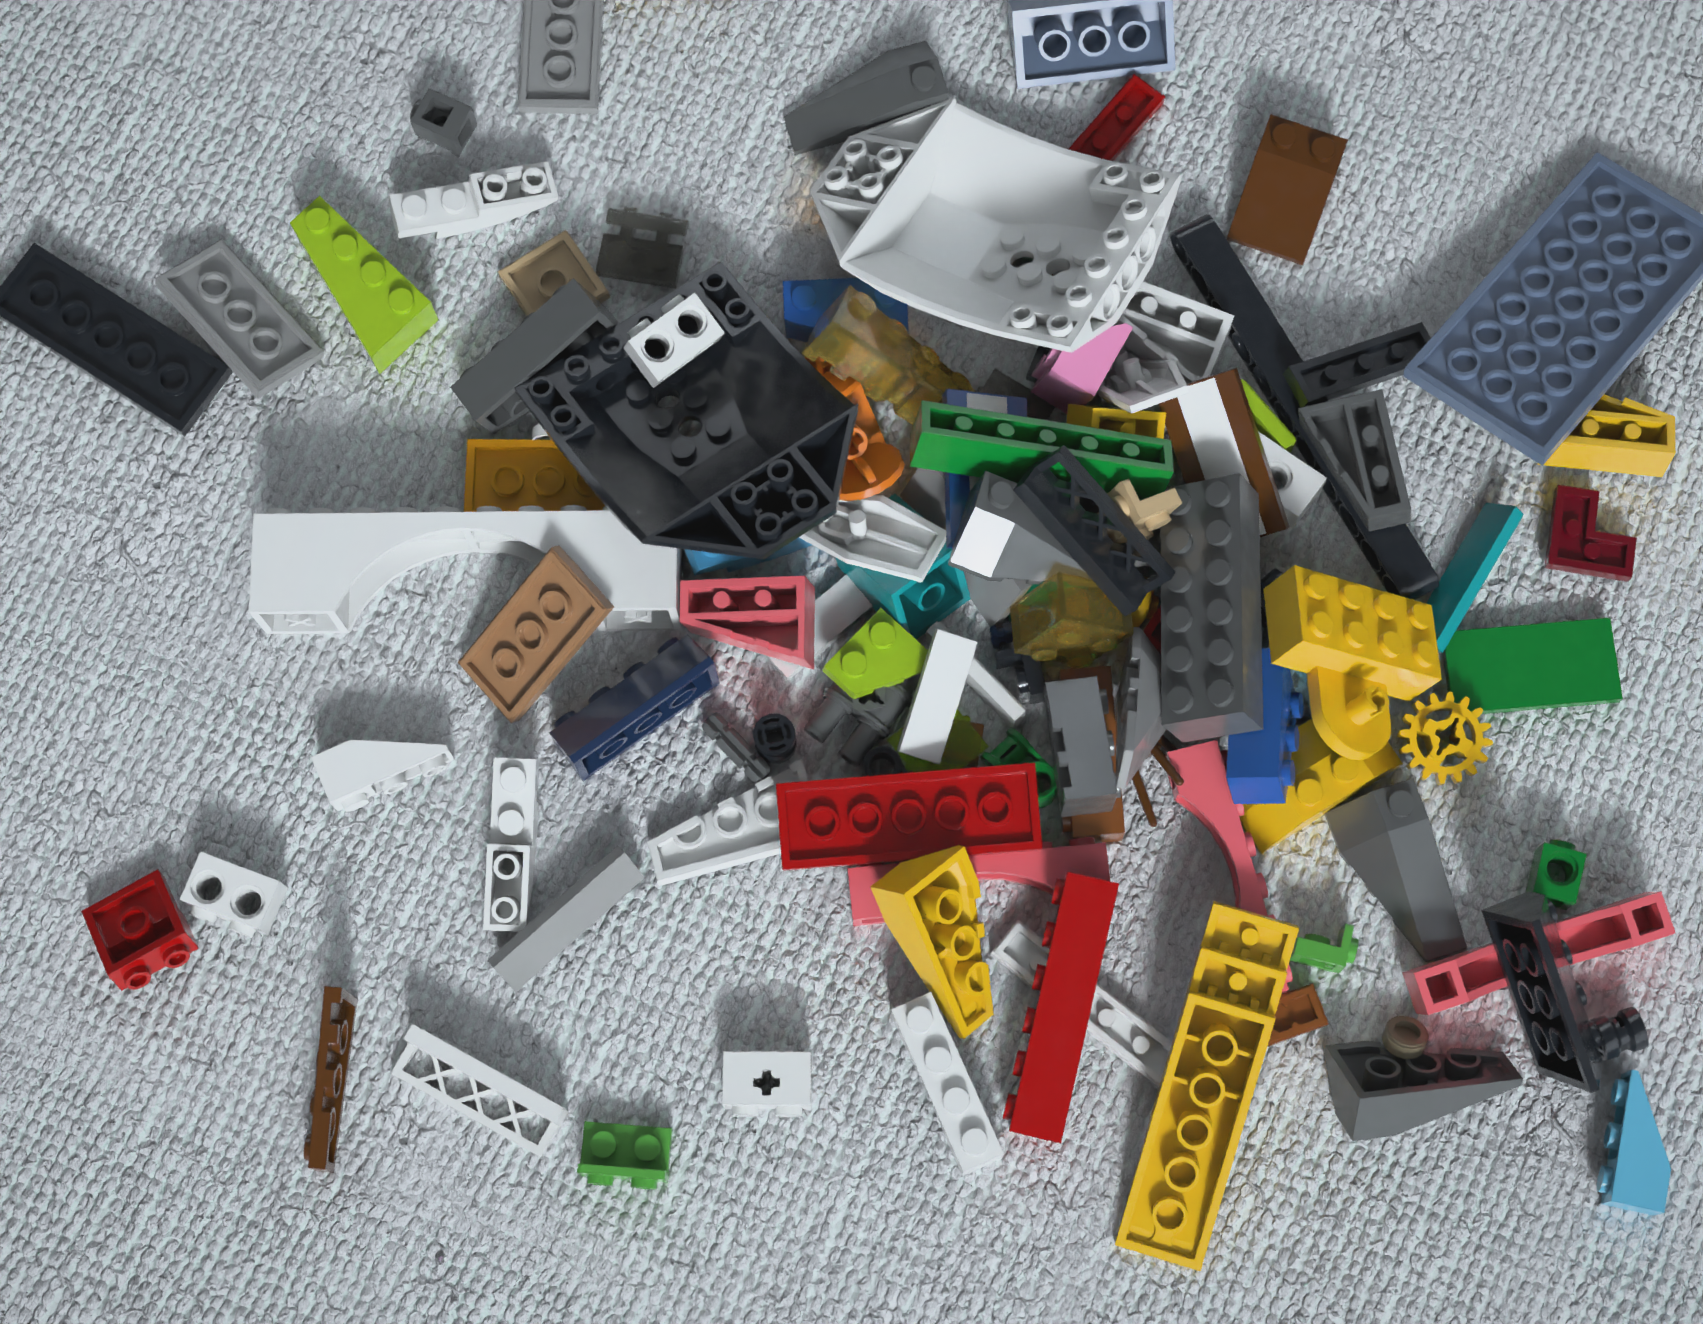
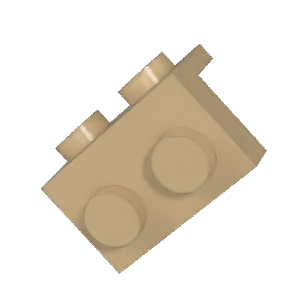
M1129 479L1119 482L1108 493L1110 498L1147 540L1154 536L1152 530L1158 529L1172 520L1169 514L1182 504L1175 488L1140 501ZM1095 505L1089 512L1099 514V507ZM1107 528V535L1114 543L1122 544L1127 542V539L1120 531Z

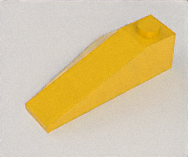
M958 845L902 862L870 887L886 925L929 992H932L937 1005L958 1038L965 1039L994 1013L988 964L982 962L980 938L985 937L984 923L978 921L975 900L981 897L980 885L965 847Z

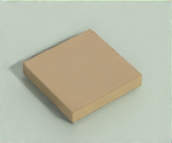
M564 230L498 271L500 279L525 316L536 312L552 297L559 287L566 285L573 278L601 303L610 298L608 290L567 230Z

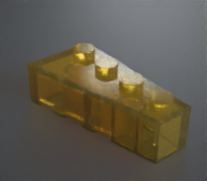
M851 285L819 317L802 352V355L813 362L818 357H821L832 364L830 372L841 380L845 381L850 376L860 382L864 387V394L874 401L883 402L888 400L893 404L895 414L912 425L922 400L942 403V395L946 389L976 392L964 375L959 372H953L940 361L939 356L933 349L925 345L922 346L908 334L907 329L901 322L896 319H890L877 308L870 296L863 292H858Z

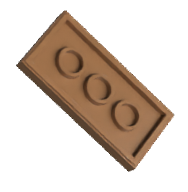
M560 545L551 547L458 661V664L510 723L517 722L571 660L614 606Z

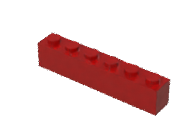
M1072 872L1066 873L1065 880L1056 879L1051 904L1059 905L1056 922L1047 921L1041 947L1049 948L1046 966L1037 964L1032 990L1040 991L1036 1008L1027 1007L1022 1033L1030 1034L1026 1051H1017L1012 1076L1020 1077L1017 1095L1008 1093L1002 1118L1010 1120V1132L1061 1144L1119 883Z

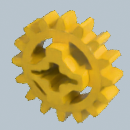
M1447 692L1443 702H1439L1436 694L1432 693L1427 696V707L1420 701H1416L1412 705L1416 716L1412 714L1403 715L1401 720L1409 728L1399 730L1397 737L1406 739L1407 745L1398 751L1399 754L1410 753L1412 759L1406 766L1408 769L1415 768L1416 766L1422 768L1419 779L1424 781L1432 773L1435 774L1436 784L1442 785L1447 775H1450L1454 784L1462 782L1461 771H1464L1471 777L1478 773L1473 764L1474 761L1483 764L1487 762L1488 757L1481 752V748L1493 745V740L1483 738V732L1491 728V724L1479 723L1477 718L1482 714L1483 709L1480 707L1471 712L1467 708L1470 698L1464 697L1459 703H1455L1453 692ZM1436 711H1450L1444 720L1438 722L1425 718L1428 714ZM1465 721L1470 727L1472 741L1465 736L1462 726ZM1452 725L1449 730L1451 732L1449 739L1454 742V745L1449 744L1437 753L1440 747L1438 745L1440 738L1435 733H1441ZM1417 736L1424 740L1427 749L1425 756L1419 750ZM1451 755L1459 759H1465L1455 766H1440L1444 758Z

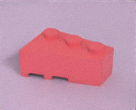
M805 575L680 581L679 622L692 634L814 670L815 587Z

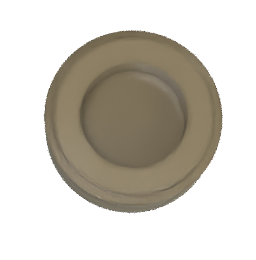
M1396 1016L1386 1023L1382 1034V1043L1391 1054L1403 1059H1414L1424 1052L1429 1035L1425 1026L1418 1020L1408 1016Z

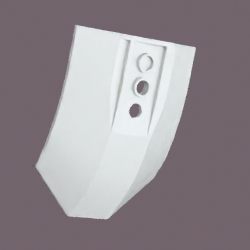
M956 97L849 136L810 189V194L841 268L876 290L919 310L962 326L1004 338L1072 353L1117 323L1150 271L1181 182V176L1178 173L1105 160L1042 141L995 122L957 103ZM1021 257H1031L1034 259L1032 263H1026L1020 268L1012 266V263ZM1066 270L1058 273L1056 276H1052L1057 271Z

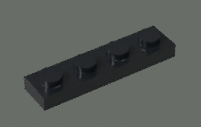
M1420 322L1291 365L1283 373V376L1301 408L1319 404L1404 375L1405 367L1431 337L1423 323Z

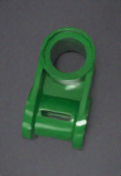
M1010 727L1006 731L1007 737L990 753L984 752L980 759L985 766L1035 763L1036 777H1042L1050 784L1048 790L1038 793L1039 808H1045L1056 798L1057 789L1054 769L1035 751L1033 746L1020 732Z

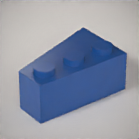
M1262 648L1264 730L1228 735L1226 779L1234 804H1285L1287 787L1294 786L1295 765L1294 761L1291 760L1292 752H1298L1299 730L1295 726L1296 718H1302L1303 696L1301 692H1295L1290 669L1271 664L1270 648Z

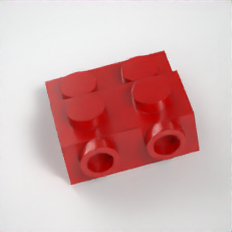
M159 869L81 911L106 973L121 991L126 988L135 990L146 986L151 980V974L164 967L177 968L184 965L190 958L189 953L199 949L183 913L178 909L168 883Z

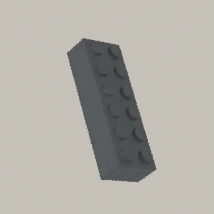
M1240 473L1166 488L1165 491L1175 488L1182 504L1169 514L1172 520L1161 527V556L1176 572L1171 580L1161 585L1162 726L1181 742L1264 730L1259 493Z

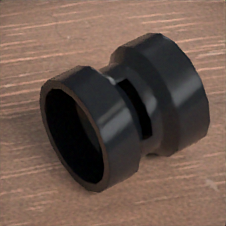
M768 714L756 723L753 730L755 748L758 755L766 762L781 764L794 755L797 747L795 728L786 716Z
M1633 1006L1618 1011L1616 1017L1608 1018L1603 1015L1589 1020L1599 1032L1601 1046L1598 1048L1603 1061L1617 1058L1621 1051L1627 1049L1636 1052L1648 1048L1649 1041L1646 1027L1639 1012Z

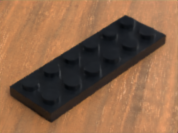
M33 243L0 286L1 320L184 437L233 373L227 364L36 243Z

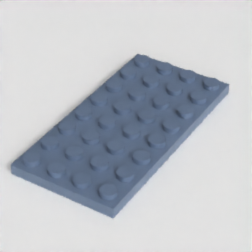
M1597 152L1408 363L1403 377L1543 466L1702 281L1703 215Z

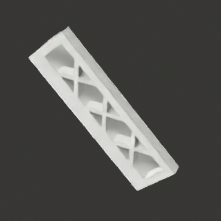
M411 1024L403 1038L408 1044L391 1074L543 1158L568 1111L528 1087ZM417 1049L432 1056L435 1074L418 1079L405 1072ZM439 1060L452 1067V1069L442 1071ZM463 1073L469 1076L473 1094L454 1099L448 1095L444 1078ZM438 1080L440 1090L427 1083ZM477 1081L490 1089L479 1092ZM499 1093L507 1098L511 1115L492 1120L485 1116L481 1098ZM475 1101L478 1112L465 1105V1103ZM514 1102L528 1110L517 1113ZM537 1114L550 1121L538 1145L523 1137L519 1119ZM513 1121L515 1132L501 1124Z

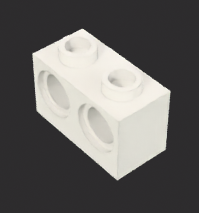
M693 293L685 300L679 294L661 308L664 315L651 324L648 318H646L628 332L631 339L624 346V350L653 388L719 341L725 334L696 293ZM681 316L693 318L698 325V332L693 335L682 332L678 326V318ZM648 340L659 341L665 348V356L660 359L650 357L645 351V342Z
M200 852L180 900L191 907L190 915L213 923L216 917L231 922L228 929L253 938L255 931L267 936L269 935L288 888L278 880ZM213 881H221L222 890L218 897L213 900H205L204 891L207 885ZM251 896H260L261 906L259 910L252 915H245L243 912L245 901Z

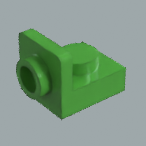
M1345 923L1339 930L1336 946L1330 945L1331 940L1329 938L1316 934H1305L1304 938L1297 937L1290 962L1339 974L1346 967V963L1353 964L1359 939L1352 937L1354 925Z

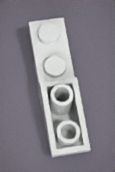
M545 161L473 173L469 175V182L389 195L388 203L398 238L435 232L438 239L467 233L523 216L557 201L558 193L549 162Z
M494 757L490 843L487 844L483 930L520 932L529 922L538 828L539 801H537L539 759Z

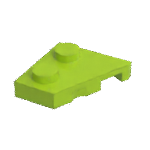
M880 608L824 665L822 671L852 699H856L873 693L875 689L891 687L903 683L907 678L921 674L928 650Z

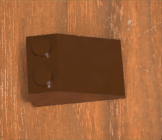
M1271 114L1227 235V240L1304 265L1348 140Z

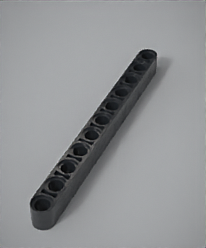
M1205 214L1171 232L1170 240L1173 249L1208 306L1234 315L1228 338L1278 418L1295 436V445L1306 463L1327 478L1322 489L1385 590L1395 595L1416 600L1438 588L1439 581L1436 572L1407 525L1401 524L1369 532L1299 423L1298 408L1301 407L1283 376V373L1289 366L1303 362L1214 219L1210 215Z

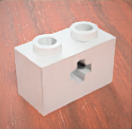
M723 1051V1107L725 1109H732V1116L738 1117L758 1116V1109H776V1116L780 1117L802 1116V1109H812L811 1052ZM771 1074L773 1081L780 1083V1087H773L771 1095L765 1096L760 1087H755V1083L763 1082L764 1075Z

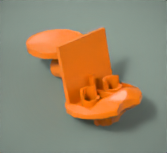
M821 355L805 356V359L854 405L858 404V412L839 500H861L879 494L893 485L902 475L905 464L899 449L891 444H886L861 385L864 373L860 363L852 360H829L824 362Z

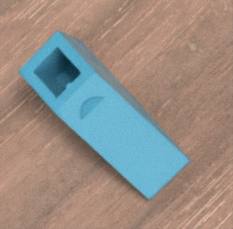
M1629 1070L1621 1074L1620 1079H1615L1612 1086L1610 1102L1612 1105H1616L1614 1122L1607 1124L1604 1134V1148L1609 1149L1607 1166L1602 1165L1599 1170L1597 1191L1602 1193L1601 1204L1654 1216L1665 1213L1671 1166L1639 1071Z

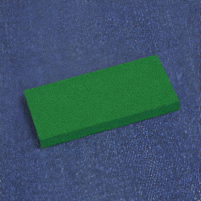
M1610 618L1457 630L1442 653L1447 691L1453 692L1455 703H1459L1464 697L1470 698L1467 708L1471 712L1480 707L1483 709L1482 714L1619 703L1623 699Z

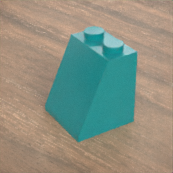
M894 493L889 497L892 501L921 516L897 494ZM946 542L923 582L848 564L836 558L838 567L845 575L847 574L873 605L872 608L876 612L882 608L916 640L925 634L935 622H941L971 599L964 571L948 565L952 549L947 548Z

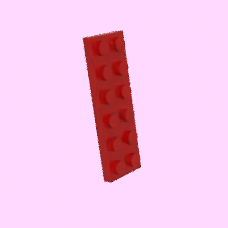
M1035 763L776 783L783 871L909 861L958 845L965 847L968 856L1038 851L1043 849Z

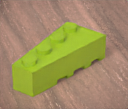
M318 196L290 222L299 242L379 374L439 320L431 301L321 196Z

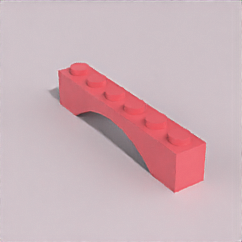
M1213 740L1167 752L1165 756L1184 780L1183 785L1178 786L1167 774L1174 800L1190 811L1207 828L1221 849L1231 873L1235 894V907L1276 919L1274 914L1267 915L1263 899L1268 898L1267 885L1263 874L1255 873L1251 857L1256 856L1253 837L1250 831L1244 832L1239 816L1244 815L1243 804H1234L1226 779L1227 750L1220 751L1218 741ZM1289 964L1281 994L1289 990L1287 983L1292 981V972Z
M1092 837L1072 839L1069 841L1070 846L1053 848L1052 842H1042L1043 849L1038 851L969 856L978 880H1006L1022 883L1049 893L1052 896L1056 879L1065 880L1067 872L1110 881L1106 842L1095 843V838ZM905 861L882 865V863L856 865L855 868H848L853 926L885 923L870 886Z
M1661 891L1644 892L1559 920L1555 924L1560 939L1565 941L1571 951L1572 964L1636 947L1676 933ZM1493 943L1402 972L1415 1012L1422 1015H1431L1470 1002L1508 986Z

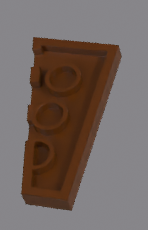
M324 986L319 1049L316 1058V1084L310 1101V1115L313 1116L311 1134H307L304 1144V1159L309 1160L308 1168L319 1172L334 1173L358 1002L357 998L342 987Z

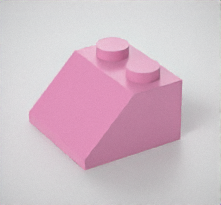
M1127 323L1112 326L1072 353L1051 348L1048 354L1041 358L1032 373V376L1037 381L1031 392L1066 414L1068 404L1086 405L1095 396L1133 327Z

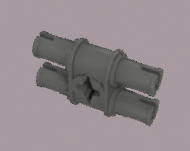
M921 674L907 678L903 683L891 687L875 689L876 703L869 700L865 705L860 703V697L852 699L833 682L829 688L825 687L823 690L824 694L822 697L824 701L805 725L804 731L818 742L824 743L844 715L855 717L859 724L841 747L838 754L849 764L858 768L867 752L873 748L878 739L883 740L885 737H888L891 734L890 728L906 707L911 706L913 700L911 694L916 689Z

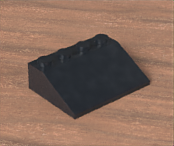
M1526 892L1481 910L1538 1073L1590 1093L1599 1090L1603 1062L1598 1048L1601 1046V1038L1595 1025L1588 1020L1584 1005L1587 1004L1586 994L1580 983L1573 977L1570 964L1573 962L1572 954L1568 945L1560 939L1555 925L1558 923V914L1553 903L1545 895Z

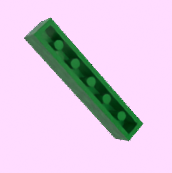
M924 400L920 403L910 433V467L981 477L987 471L1018 483L1031 465L1063 445L1067 447L1107 494L1119 482L1129 479L1141 501L1165 492L1174 472L1171 440ZM1060 462L1049 468L1059 480L1071 482V475Z

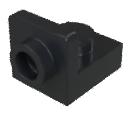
M1014 641L1002 645V650L995 652L996 669L1021 665L1022 668L1015 669L1019 693H1027L1030 704L1044 702L1043 691L1045 681L1036 643L1026 645V641Z

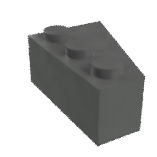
M1380 389L1298 408L1300 425L1367 530L1370 532L1410 523L1411 506L1383 390Z
M1097 676L1045 682L1043 695L1060 817L1111 812L1116 798H1121V788L1116 787V772H1114L1111 756H1115L1112 730H1106L1104 714H1109L1106 688L1099 689Z

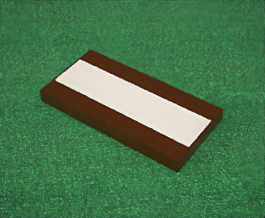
M1237 367L1187 383L1189 393L1158 404L1160 411L1166 412L1165 426L1185 484L1240 473L1259 493L1260 537L1280 532L1290 527Z

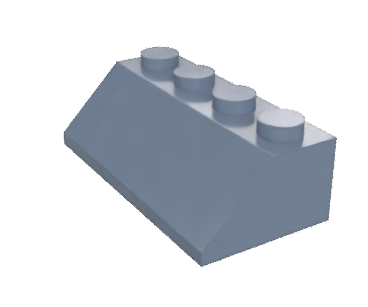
M1007 0L1009 37L1018 89L1176 70L1173 0Z

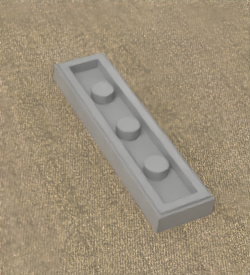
M617 845L487 961L515 992L518 991L645 878L644 875Z

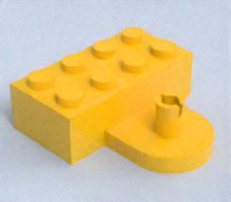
M1296 565L1292 566L1264 588L1271 664L1307 674L1310 710L1314 726L1323 741L1339 755L1352 760H1364L1380 751L1388 743L1391 735L1388 696L1411 701L1442 680L1432 605Z

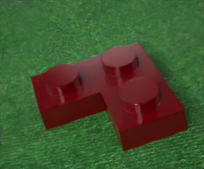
M1557 485L1554 489L1545 568L1629 582L1633 575L1637 538L1595 531L1600 491Z

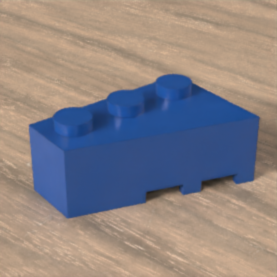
M859 278L783 281L784 323L787 338L832 350L839 348L860 354V357L873 360V358L895 363L899 368L910 370L908 306L906 303L881 293Z

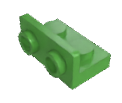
M585 1121L581 1162L577 1166V1173L581 1176H587V1184L613 1186V1180L617 1178L631 1180L630 1187L656 1190L657 1182L668 1183L673 1129Z

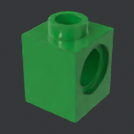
M1550 840L1549 843L1544 842L1534 852L1526 892L1545 895L1555 908L1569 909L1576 904L1587 854L1575 851L1576 846L1566 841ZM1548 863H1556L1563 868L1565 872L1564 882H1557L1550 878L1547 872Z

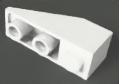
M348 740L311 757L330 804L337 811L344 809L346 812L365 806L369 802V797L382 791L384 794H391L405 788L408 785L407 780L421 774L424 777L436 775L447 768L446 763L455 760L447 745L368 740Z

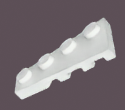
M800 759L789 765V769L772 778L769 776L757 782L754 788L735 798L731 796L718 803V807L702 816H694L647 841L658 885H665L781 854L776 783L808 781L803 760Z

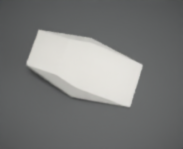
M1120 350L1113 362L1115 369L1108 371L1097 391L1098 396L1109 404L1130 413L1189 393L1188 386L1174 360L1129 359L1127 350Z
M873 495L861 500H839L836 514L799 538L845 563L923 582L946 542V530L884 495Z

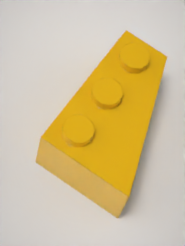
M1604 394L1544 465L1663 477L1676 453L1675 416L1626 397L1621 401Z

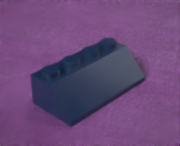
M688 634L680 640L677 637L668 640L657 650L658 655L646 664L642 661L634 664L623 674L624 680L611 689L609 686L599 689L588 699L589 705L577 713L575 711L567 712L554 723L555 729L549 732V734L582 781L588 779L720 684L714 661Z

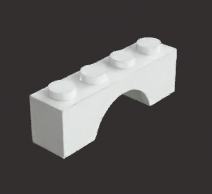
M932 992L891 1009V1017L906 1051L923 1082L962 1176L1002 1159L1004 1152Z

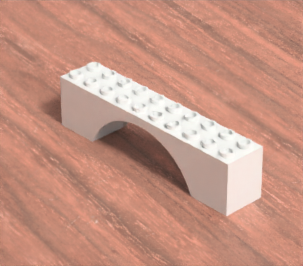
M578 505L563 506L561 511H544L539 506H522L519 508V511H502L499 507L482 506L477 508V512H460V509L449 506L437 507L434 512H418L417 509L411 507H396L392 512L376 513V510L367 507L352 508L350 513H334L333 510L328 508H311L308 510V513H292V511L284 508H271L266 511V514H253L248 612L266 634L350 633L361 612L380 590L403 573L425 562L459 553L481 552L512 556L537 565L551 547L560 545L614 606L597 627L599 631L682 630V624L679 622L680 581L683 580V549L641 543L618 521L606 506L603 507V510L586 511L585 507Z

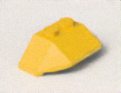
M1312 719L1299 726L1298 752H1292L1291 760L1294 761L1295 783L1294 786L1287 787L1286 803L1243 804L1244 815L1239 816L1245 832L1250 831L1254 844L1260 854L1268 851L1325 813L1402 766V761L1389 742L1384 748L1367 759L1352 760L1339 755L1323 741Z

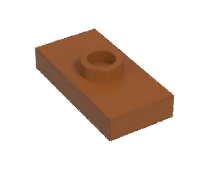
M1313 983L1281 994L1275 1014L1276 1019L1267 1047L1320 1029L1329 1024Z

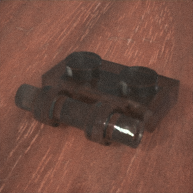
M627 206L624 207V210L608 208L606 224L621 226L619 235L603 233L596 265L597 276L676 289L684 249L683 245L671 244L670 238L671 234L686 236L688 220L676 219L673 217V214L660 212L659 216L639 213L637 208ZM642 229L657 232L656 239L652 241L634 238L635 230Z

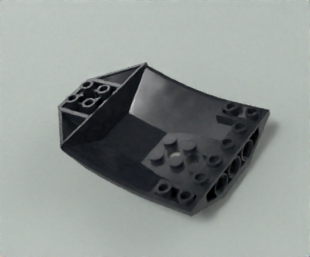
M722 261L514 388L516 394L581 478L618 521L643 544L765 559L837 512L858 412V404L854 405L805 359L765 315ZM693 293H696L725 334L719 341L653 388L624 350V346L631 339L628 332L646 318H648L651 324L664 315L661 308L679 294L685 300ZM689 316L678 318V326L682 332L689 335L698 332V325L693 318ZM648 340L645 342V351L650 357L660 359L665 356V348L659 341ZM666 396H675L679 399V402L672 408L658 406L659 401ZM687 420H696L702 424L700 433L693 437H686L680 434L679 427Z

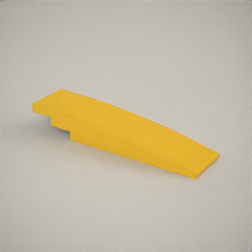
M1213 901L1117 1233L1116 1246L1201 1271L1276 1019L1275 1014L1287 977V968L1299 926Z

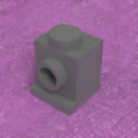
M430 88L423 100L418 99L415 102L410 113V122L416 136L451 151L452 155L460 157L477 126L471 106ZM440 123H445L443 127L438 126Z

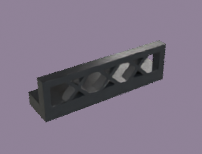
M1065 445L1031 465L1013 489L1124 616L1136 611L1148 592L1171 580L1176 573ZM1060 462L1071 475V482L1059 480L1049 468ZM1079 496L1092 499L1099 507V514L1086 511L1079 503ZM1107 528L1120 531L1127 539V546L1114 543L1107 535ZM1135 560L1148 563L1157 574L1146 579L1135 567Z

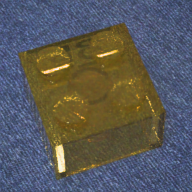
M1057 572L1010 606L1014 653L1032 656L1037 661L1052 660L1067 663L1071 668L1088 667L1095 659L1107 651L1115 649L1119 643L1134 634L1132 614L1124 616L1092 579Z

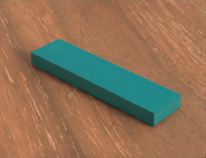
M1487 502L1484 504L1441 577L1439 587L1434 589L1426 604L1432 605L1438 652H1444L1524 514L1516 506Z

